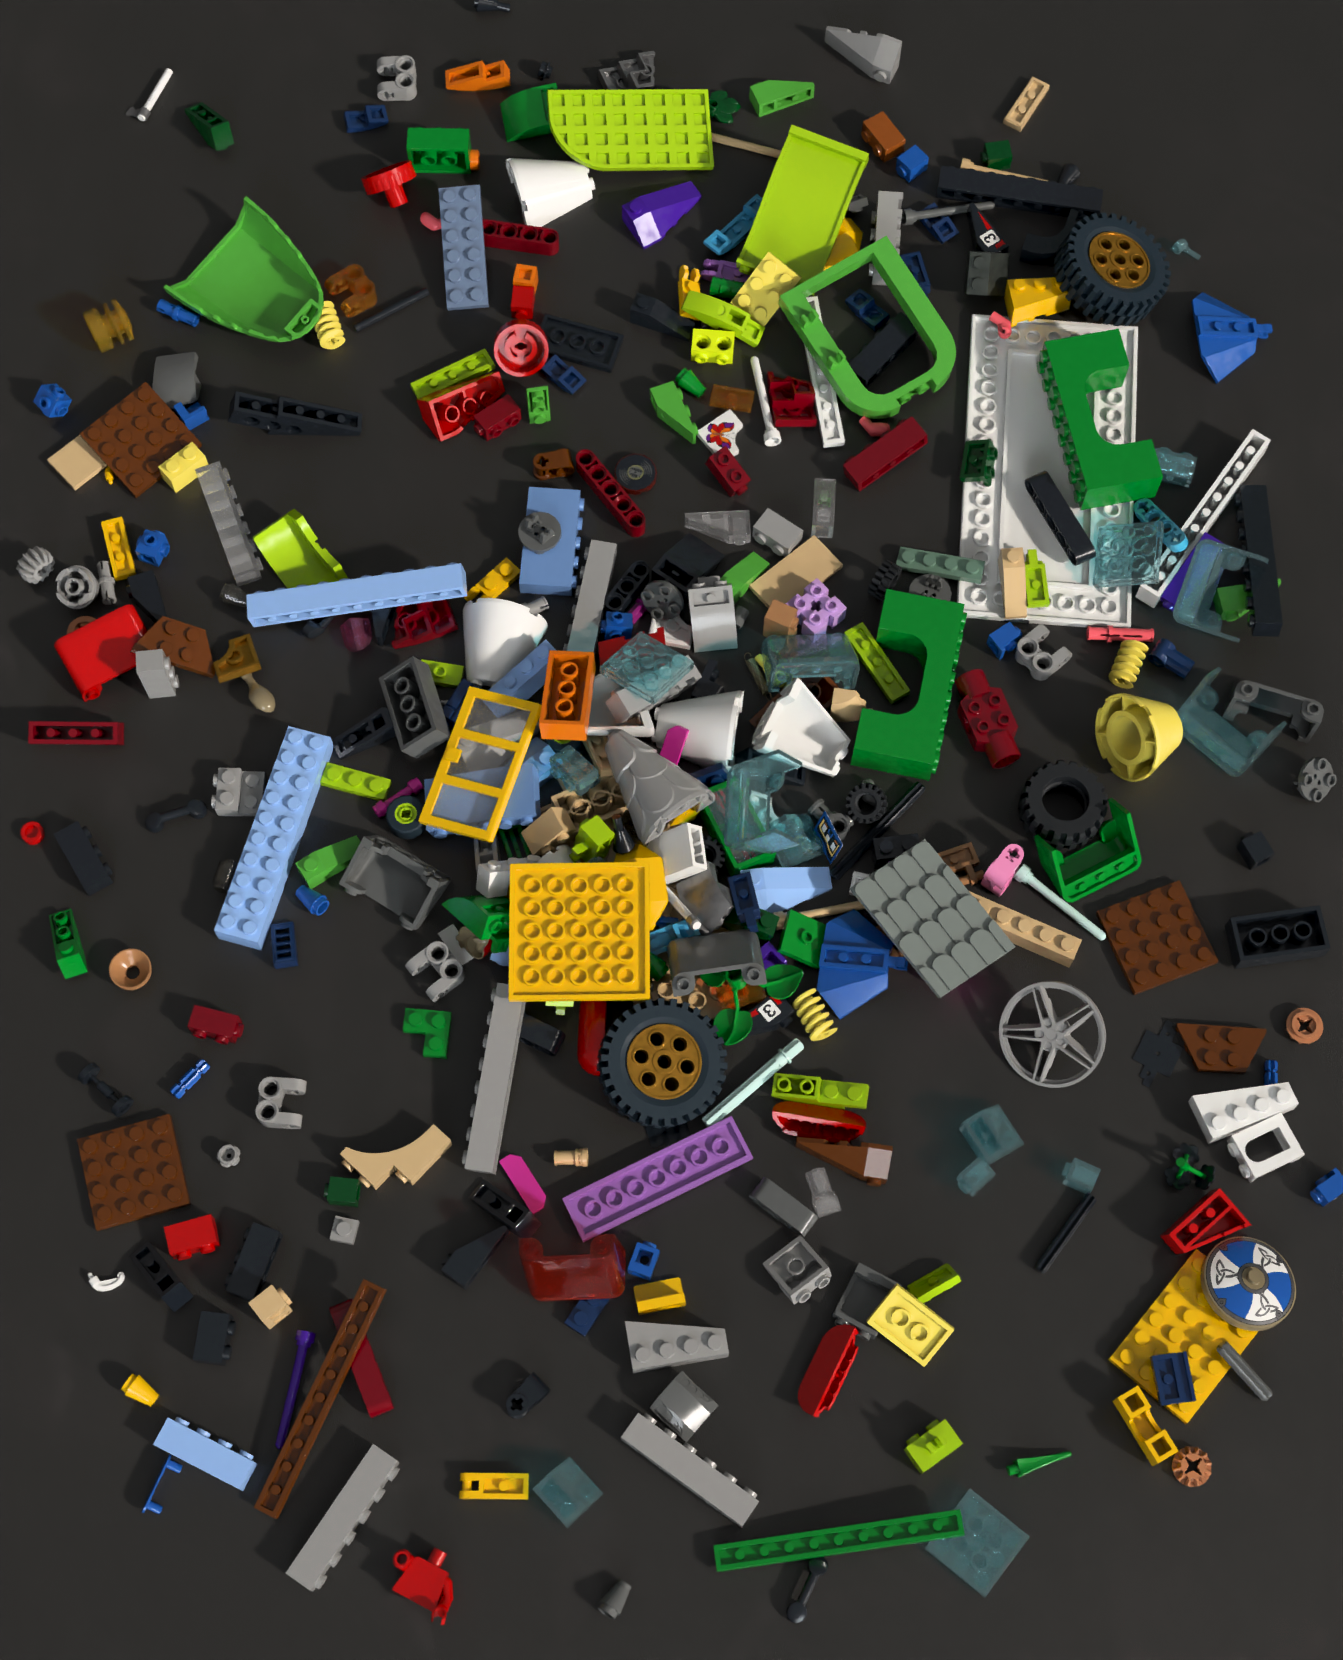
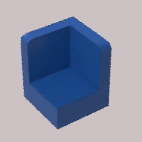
M181 402L173 406L177 417L189 430L209 420L206 408L204 406L201 407L198 402L186 409Z

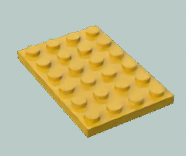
M1197 1248L1108 1359L1158 1401L1150 1357L1186 1351L1196 1401L1164 1406L1185 1424L1190 1421L1231 1368L1217 1352L1216 1348L1223 1341L1228 1342L1241 1355L1258 1333V1331L1243 1330L1227 1323L1208 1304L1200 1279L1201 1267L1206 1256Z

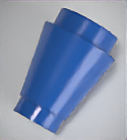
M301 885L296 890L295 895L311 914L319 916L327 910L329 901L325 895L305 885Z

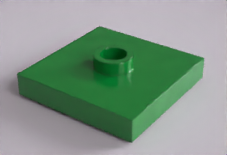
M790 909L786 915L777 952L818 969L826 925Z

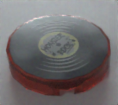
M630 454L619 460L615 467L614 477L626 493L638 495L641 492L649 491L654 486L657 470L652 460L645 455Z

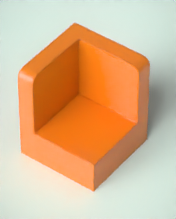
M516 264L513 285L534 287V292L536 293L538 285L537 267Z

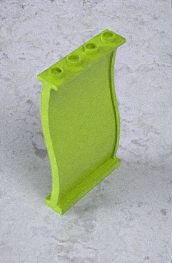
M791 125L739 258L736 260V267L739 268V271L750 275L765 255L771 252L802 277L796 286L823 272L858 182L869 161V153Z

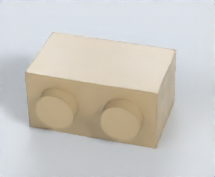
M550 807L524 829L521 834L532 855L544 856L549 851L554 853L558 845L567 842L570 839V835L576 831V828L565 808Z

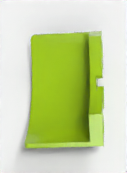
M292 509L253 536L258 549L287 589L295 588L298 585L309 586L323 581L336 582L340 579L348 578L340 563L326 548L322 549L315 542L318 540L317 536L308 525L304 516L296 509Z

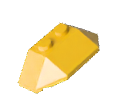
M844 218L824 270L860 251L863 232L851 218Z
M638 843L626 854L616 853L614 862H649L650 931H653L656 922L669 902L663 859Z

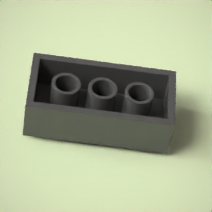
M412 656L379 678L402 752L418 759L450 738L451 733L428 664Z

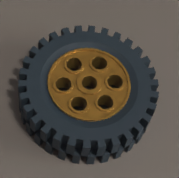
M1095 213L1091 214L1089 218L1086 216L1081 221L1079 220L1059 246L1056 252L1057 256L1054 258V263L1056 264L1054 273H1058L1055 277L1056 281L1063 282L1059 288L1062 292H1068L1066 295L1067 300L1073 299L1075 301L1073 306L1076 309L1081 306L1084 309L1082 314L1086 316L1089 313L1093 314V320L1098 321L1100 318H1103V324L1108 325L1113 321V326H1119L1121 323H1123V326H1128L1131 322L1135 324L1139 320H1143L1168 289L1167 287L1170 284L1168 278L1171 276V271L1167 270L1170 267L1169 261H1164L1167 255L1165 251L1159 252L1162 246L1159 242L1153 243L1155 237L1152 234L1147 236L1144 233L1147 230L1143 226L1140 229L1135 227L1137 222L1134 220L1127 223V217L1125 216L1117 219V215L1111 213L1108 218L1106 213H1100L1099 216Z
M658 998L655 1001L651 999L646 1000L622 1013L606 1031L597 1056L599 1058L597 1071H600L598 1079L599 1083L603 1084L604 1089L602 1091L604 1095H608L610 1098L609 1103L612 1107L616 1106L619 1109L618 1113L622 1116H628V1120L632 1122L637 1121L641 1123V1126L674 1127L684 1124L705 1112L714 1103L715 1097L720 1094L722 1090L721 1084L726 1079L724 1071L727 1069L728 1062H724V1057L727 1056V1051L722 1049L724 1040L722 1037L719 1038L716 1032L719 1030L716 1025L712 1027L709 1023L711 1019L707 1015L703 1017L699 1014L701 1010L697 1007L692 1009L689 1007V1003H677V999H670L669 1001H665L664 998ZM652 1034H657L661 1037L662 1043L660 1046H655L651 1043L650 1037ZM675 1039L683 1041V1051H677L674 1048L673 1042ZM637 1051H641L646 1055L645 1063H638L635 1060V1053ZM660 1056L668 1059V1068L663 1069L658 1065L657 1061ZM685 1061L691 1065L692 1070L690 1074L682 1072L680 1068L682 1062ZM643 1074H650L653 1077V1084L651 1086L643 1084ZM666 1079L675 1081L676 1089L674 1091L666 1089Z

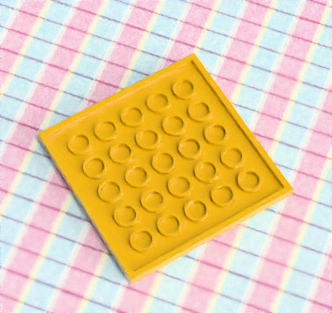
M649 862L510 864L509 1002L650 1000Z

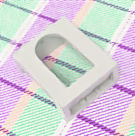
M1282 1113L1236 1133L1227 1140L1229 1153L1232 1157H1236L1240 1164L1239 1170L1242 1176L1247 1178L1250 1183L1256 1178L1285 1164L1293 1163L1305 1155ZM1273 1131L1284 1151L1261 1162L1250 1160L1245 1152L1247 1143L1265 1133Z

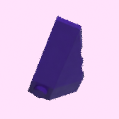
M691 181L642 195L622 205V220L642 248L646 249L661 241L666 236V232L671 227H674L678 220L692 209L702 198V195Z

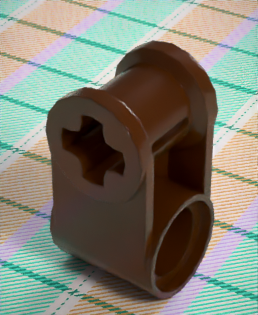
M565 448L539 453L533 458V475L538 480L566 477L575 471L570 450Z

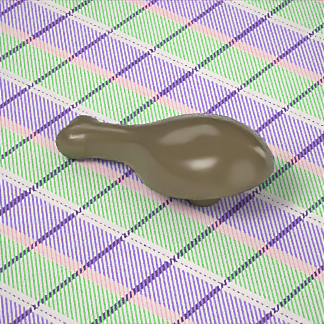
M252 673L241 676L249 686L248 696L254 707L264 712H273L276 704L272 693L258 684L252 677Z

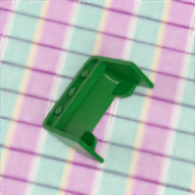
M1113 798L1108 799L1112 818L1105 821L1099 829L1101 840L1063 858L1059 850L1052 848L1039 835L1034 836L1041 865L1059 895L1067 902H1075L1136 871L1141 865L1142 859L1131 813Z

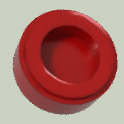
M30 821L22 826L20 835L25 843L36 845L43 840L45 832L38 822Z

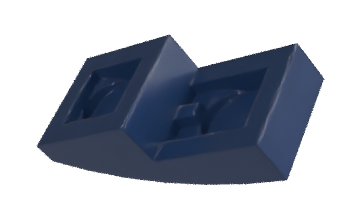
M365 105L364 111H344L343 116L347 133L375 129L389 122L385 105Z
M934 202L921 211L937 209L938 206ZM949 216L919 219L941 244L959 234Z
M861 288L845 300V303L854 314L873 331H877L890 319L889 313L877 306L874 298Z
M556 354L540 370L553 383L571 395L587 381L573 366L569 368Z

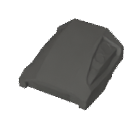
M681 1371L654 1401L650 1410L687 1443L719 1405Z

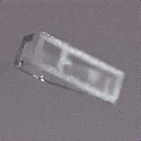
M814 478L811 537L815 535L816 537L832 538L836 479Z
M749 510L685 513V527L728 544L744 545L750 543Z

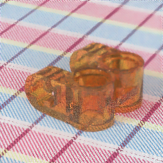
M349 265L330 276L324 283L330 295H337L346 289L354 294L344 300L340 306L348 318L354 317L373 307L377 302L375 285L367 278L364 269L360 265Z

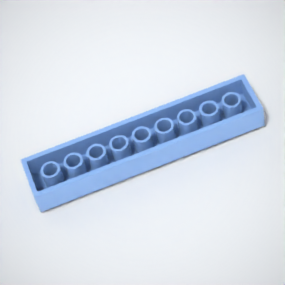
M288 726L214 929L218 939L262 951L316 800L323 772L334 749L331 737Z

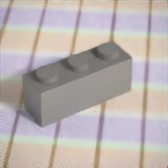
M163 649L137 651L136 672L149 698L176 696V688H179L178 675H175L174 666H171L170 657H166Z

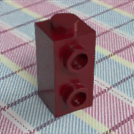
M507 394L474 415V430L487 441L497 438L504 430L514 427L522 419L521 409L511 396Z
M726 446L708 458L705 464L730 497L735 494L740 496L748 490L747 486L751 479Z
M194 1005L187 1025L193 1036L200 1039H206V1036L215 1038L214 1041L228 1045V1042L236 1044L237 1038L242 1036L244 1024H242V1020L238 1015Z

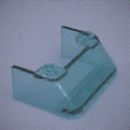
M1210 539L1201 540L1196 545L1173 609L1175 621L1239 643L1240 638L1220 632L1222 617L1217 612L1209 610L1224 568L1231 571L1239 570L1243 567L1246 557L1267 564L1269 559Z
M1217 667L1203 678L1177 713L1182 722L1183 737L1227 774L1237 777L1242 775L1259 758L1287 723L1283 721L1269 735L1262 730H1255L1246 738L1213 710L1218 704L1219 697L1217 692L1209 685L1222 670L1220 667Z
M778 749L741 762L730 768L727 774L724 844L733 850L772 854L799 845V840L776 828L769 830L771 793L778 791L783 786L785 772L802 767L801 761Z

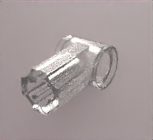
M816 1168L805 1173L813 1197L811 1200L816 1216L821 1218L841 1211L838 1197L835 1191H832L825 1168Z

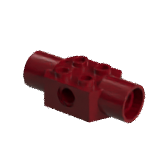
M974 669L959 676L955 680V685L962 701L959 704L957 714L973 750L986 752L993 769L1013 764L1021 757V753L1014 740L1018 725L1002 689L990 687L982 669Z

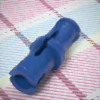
M160 299L157 304L156 310L172 317L175 321H182L196 327L200 320L199 314L184 309L180 304L175 305L164 299Z

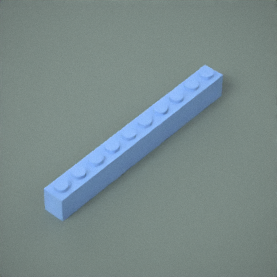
M452 562L445 566H427L424 569L418 570L406 569L403 572H385L377 576L364 575L357 579L343 578L336 582H319L316 585H298L295 588L288 589L277 588L275 591L268 592L256 591L253 594L246 595L247 618L253 627L465 597L467 596L466 572L461 563Z

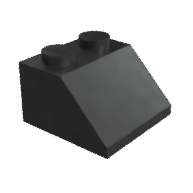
M968 251L964 293L1005 296L1010 253Z

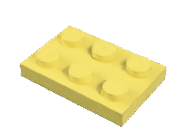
M768 252L730 303L751 314V320L765 327L780 307L778 304L780 295L794 288L802 277L771 252Z
M898 1283L894 1285L867 1319L869 1325L923 1367L926 1366L954 1331L952 1325Z

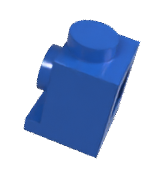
M1009 621L989 634L986 644L995 656L1001 660L1005 651L1011 652L1017 647L1018 640L1022 638V632Z
M1334 1168L1327 1175L1315 1182L1317 1187L1310 1191L1313 1200L1324 1207L1343 1193V1175L1337 1168Z
M643 1241V1244L637 1242L627 1269L628 1274L650 1281L660 1254V1250L656 1249L657 1245L647 1241ZM642 1257H647L649 1259L648 1264L643 1265L641 1264L640 1259Z

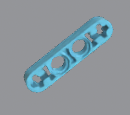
M1143 498L1135 502L1133 510L1137 518L1172 552H1181L1187 548L1188 539L1185 533L1150 499ZM1160 517L1158 521L1150 522L1153 518ZM1166 528H1171L1170 531L1166 533H1161L1162 530Z

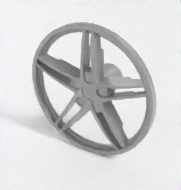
M1041 981L1023 988L1007 1003L1000 1019L999 1039L1005 1058L1020 1076L1039 1086L1061 1088L1080 1082L1097 1067L1105 1049L1106 1029L1096 1004L1083 991L1064 982ZM1045 988L1065 990L1080 998L1085 1004L1062 1017H1057ZM1036 990L1040 991L1049 1016L1044 1017ZM1033 992L1040 1023L1008 1025L1010 1014L1015 1005L1025 995ZM1087 1007L1091 1010L1088 1014H1086L1084 1017H1082L1080 1020H1078L1076 1023L1070 1026L1069 1022L1067 1021L1069 1018L1073 1017L1074 1015L1086 1009ZM1092 1015L1096 1020L1099 1036L1094 1057L1070 1035L1072 1031L1082 1025ZM1007 1030H1034V1036L1007 1034ZM1008 1038L1040 1042L1033 1074L1017 1061L1011 1051ZM1069 1044L1073 1049H1075L1079 1054H1081L1085 1059H1087L1090 1062V1064L1088 1065L1086 1062L1081 1060L1080 1057H1078L1073 1052L1068 1050L1066 1046ZM1045 1050L1050 1053L1041 1077H1039L1037 1073ZM1057 1050L1063 1051L1086 1067L1079 1074L1067 1079H1045Z

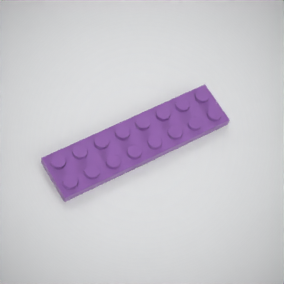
M730 1116L562 1198V1201L582 1242H585L752 1160L753 1156L733 1117Z

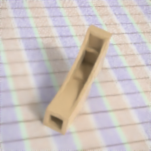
M433 1124L412 1143L390 1152L365 1153L346 1147L340 1153L343 1159L341 1163L348 1171L352 1172L355 1170L360 1175L359 1181L366 1188L372 1186L377 1190L395 1170L397 1171L395 1175L404 1184L408 1181L413 1186L452 1146V1143Z

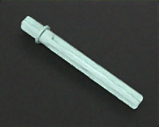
M795 1038L783 1049L779 1048L775 1056L702 1118L704 1124L709 1127L721 1121L784 1065L792 1063L791 1059L804 1049L802 1042Z

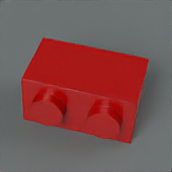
M211 1214L164 1227L169 1254L179 1261L192 1257L191 1254L201 1252V1254L211 1253L215 1251V1247L221 1246L215 1218Z

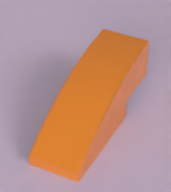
M481 60L445 70L446 88L449 90L483 91L511 86L510 69L504 60L487 65Z

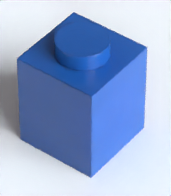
M915 144L897 157L895 170L900 177L911 182L927 170L929 157Z

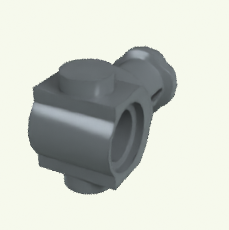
M822 798L817 800L807 812L810 815L813 814L819 821L824 811H826L833 826H839L843 829L842 832H837L840 840L843 841L850 831V827L854 825L852 819L846 814L843 815L836 811L831 812L824 804Z

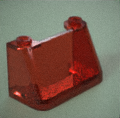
M604 1234L595 1237L591 1242L590 1254L544 1256L543 1246L540 1241L535 1238H519V1255L529 1292L536 1300L608 1299L619 1297L625 1289L626 1251L615 1234Z

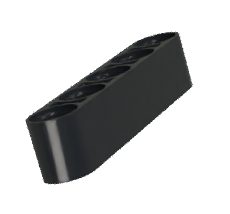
M1042 471L1025 479L1026 490L1071 563L1077 566L1096 557V551L1092 542L1048 472Z

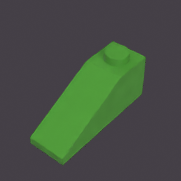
M766 80L750 86L749 99L758 117L814 98L815 85L813 82Z
M754 551L720 578V580H727V583L732 584L734 605L747 592L749 585L758 579L770 566L769 562Z
M1278 579V587H1279L1280 584H1281V579ZM1243 584L1216 589L1212 598L1219 621H1234L1249 611L1245 608V600L1248 595L1243 590Z
M356 835L316 850L296 862L297 869L308 887L313 889L347 868L361 841Z

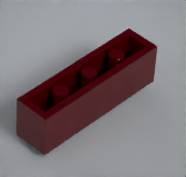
M912 416L907 420L903 419L896 425V428L890 432H884L879 437V440L873 444H867L858 455L849 457L843 465L844 474L860 492L928 443L927 434Z
M29 721L28 744L124 745V723Z

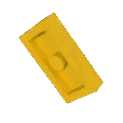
M679 1277L633 1287L638 1315L686 1306L685 1295Z

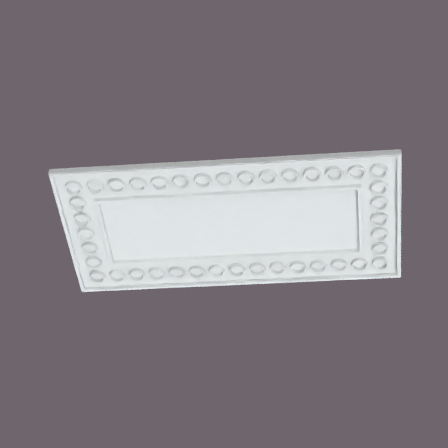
M972 314L965 442L990 439L998 450V458L994 463L995 477L992 479L991 486L986 487L983 481L963 482L959 557L985 561V569L981 584L958 580L957 603L965 604L963 612L967 613L966 618L1084 628L1088 626L1107 627V625H1112L1113 628H1131L1134 501L1080 510L1079 503H1076L1073 493L1075 489L1068 479L1069 468L1063 462L1064 451L1058 444V430L1053 427V413L1047 406L1048 395L1047 392L1043 391L1042 374H1039L1037 371V362L1040 360V350L1043 349L1045 341L1119 329L1129 361V368L1123 386L1086 394L1096 430L1102 439L1112 444L1135 442L1138 327L1034 319L1030 322L1027 320L1018 322L1017 326L1011 327L1012 333L1010 337L1003 339L998 334V326L989 320L991 315ZM1042 471L1048 472L1092 542L1096 551V557L1077 566L1071 563L1026 490L1025 479ZM1023 547L1024 562H1026L1027 550L1036 549L1038 561H1043V564L1045 563L1050 601L1049 607L1027 608L1026 618L1005 619L998 567L1000 550L1002 548Z

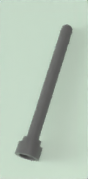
M993 201L974 203L980 211L995 207ZM969 204L915 211L911 208L902 209L901 222L903 226L912 225L919 219L968 213Z

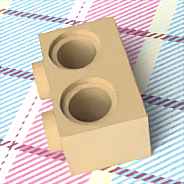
M270 1285L248 1303L269 1329L293 1312L289 1306L293 1302L281 1287L276 1290L273 1285Z

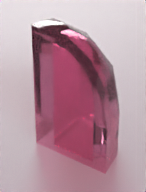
M349 618L340 626L344 644L349 651H361L370 644L372 629L369 618Z

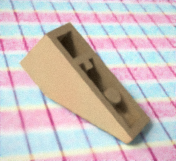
M1023 547L1002 548L998 557L1004 617L1005 619L1026 618V576Z

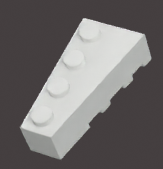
M1289 1082L1193 1095L1188 1101L1208 1144L1245 1130L1279 1113L1284 1114L1294 1110L1299 1104Z

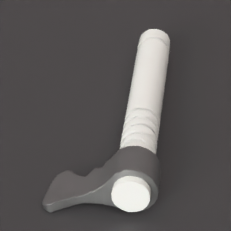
M166 68L144 106L136 110L134 107H131L126 112V116H134L140 121H147L152 107L172 76L173 71Z
M666 885L669 902L683 916L687 925L692 930H703L710 934L701 924V920L695 914H692Z

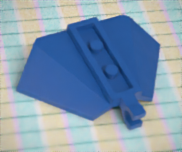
M1204 292L1195 297L1191 302L1200 357L1216 384L1254 355L1257 338L1267 339L1269 337L1268 333L1271 334L1273 332L1272 324H1257L1256 318H1250L1248 315Z
M855 909L826 923L824 942L821 946L817 991L839 1019H842L888 988L889 968L907 971L908 961L905 957L891 956L894 943Z

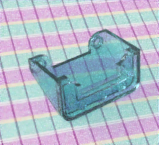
M842 633L771 635L763 641L761 652L768 692H779V686L785 682L788 685L792 682L793 678L834 677L835 683L843 682L844 689H855L860 665L847 635Z

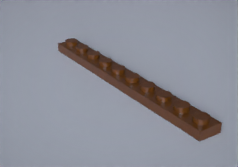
M363 1279L254 1506L255 1509L278 1519L387 1289Z

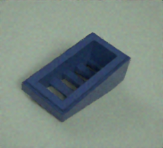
M294 922L272 924L271 939L274 967L280 969L299 966ZM289 928L287 933L277 934L276 930ZM290 937V940L277 941L279 938ZM290 945V948L278 950L279 946ZM291 953V956L279 958V954Z

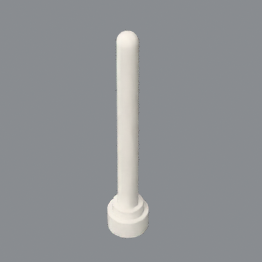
M753 356L750 362L766 427L763 435L766 446H776L781 443L780 432L774 428L759 359Z

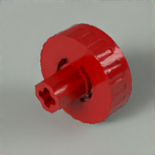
M405 160L374 171L362 177L361 180L367 195L384 191L390 207L395 208L408 202L402 184L415 178L417 175L411 160Z
M527 319L511 320L500 327L494 338L495 360L503 371L512 376L526 377L533 375L547 361L549 352L547 337L541 327L533 321Z

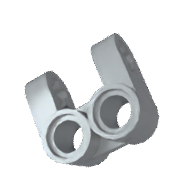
M408 55L379 58L377 60V72L382 76H396L395 81L381 82L377 85L378 98L382 101H410L414 99L417 95V73L414 59Z
M1039 624L1019 640L1014 654L1016 661L1021 665H1025L1029 669L1031 676L1039 681L1048 679L1072 657V653L1065 646L1053 655L1043 652L1039 648V644L1050 633L1043 624ZM1022 649H1028L1031 653H1025ZM1038 664H1043L1046 668L1042 669L1038 667Z
M440 941L430 943L405 965L412 976L419 974L430 965L438 972L441 978L426 990V994L433 1002L444 997L461 984L465 978V972L461 963L451 953L447 945ZM443 951L444 956L441 959H434L433 955L435 952ZM456 968L458 973L455 976H447L449 969Z
M272 1076L264 1078L258 1087L259 1099L255 1109V1114L260 1123L268 1128L301 1129L303 1116L296 1113L281 1112L285 1094L304 1095L306 1093L307 1081ZM272 1086L277 1087L275 1094H266L268 1088ZM266 1110H274V1114L272 1117H263V1114Z

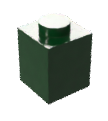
M1009 140L985 143L983 152H980L981 164L997 170L1010 169L1013 156Z
M330 1176L329 1183L325 1184L324 1197H327L330 1205L358 1207L361 1183L359 1179Z

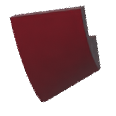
M767 371L768 396L774 426L816 427L817 418L813 409L815 391L812 382L790 376L783 379L774 376L773 372Z
M449 600L397 606V618L394 624L396 631L392 647L398 649L417 645L459 629Z

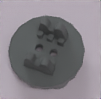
M545 512L529 514L520 522L518 529L520 542L525 548L534 551L536 554H543L554 548L562 536L558 520Z
M933 574L921 575L914 579L908 592L950 601L952 595L946 580Z
M668 579L664 581L655 580L648 583L641 593L644 606L655 620L673 619L683 609L684 600L682 594Z
M1314 757L1304 763L1298 778H1295L1293 783L1298 785L1296 789L1300 791V794L1306 800L1320 802L1328 794L1331 787L1336 784L1337 777L1333 774L1331 764L1325 758Z

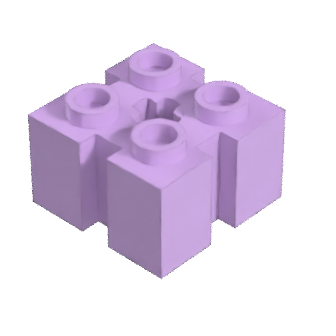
M818 578L804 588L802 597L796 594L785 603L798 609L797 618H799L798 624L802 626L801 633L812 644H815L826 635L828 625L833 629L843 621L847 609L836 596L832 598L828 596L829 589Z

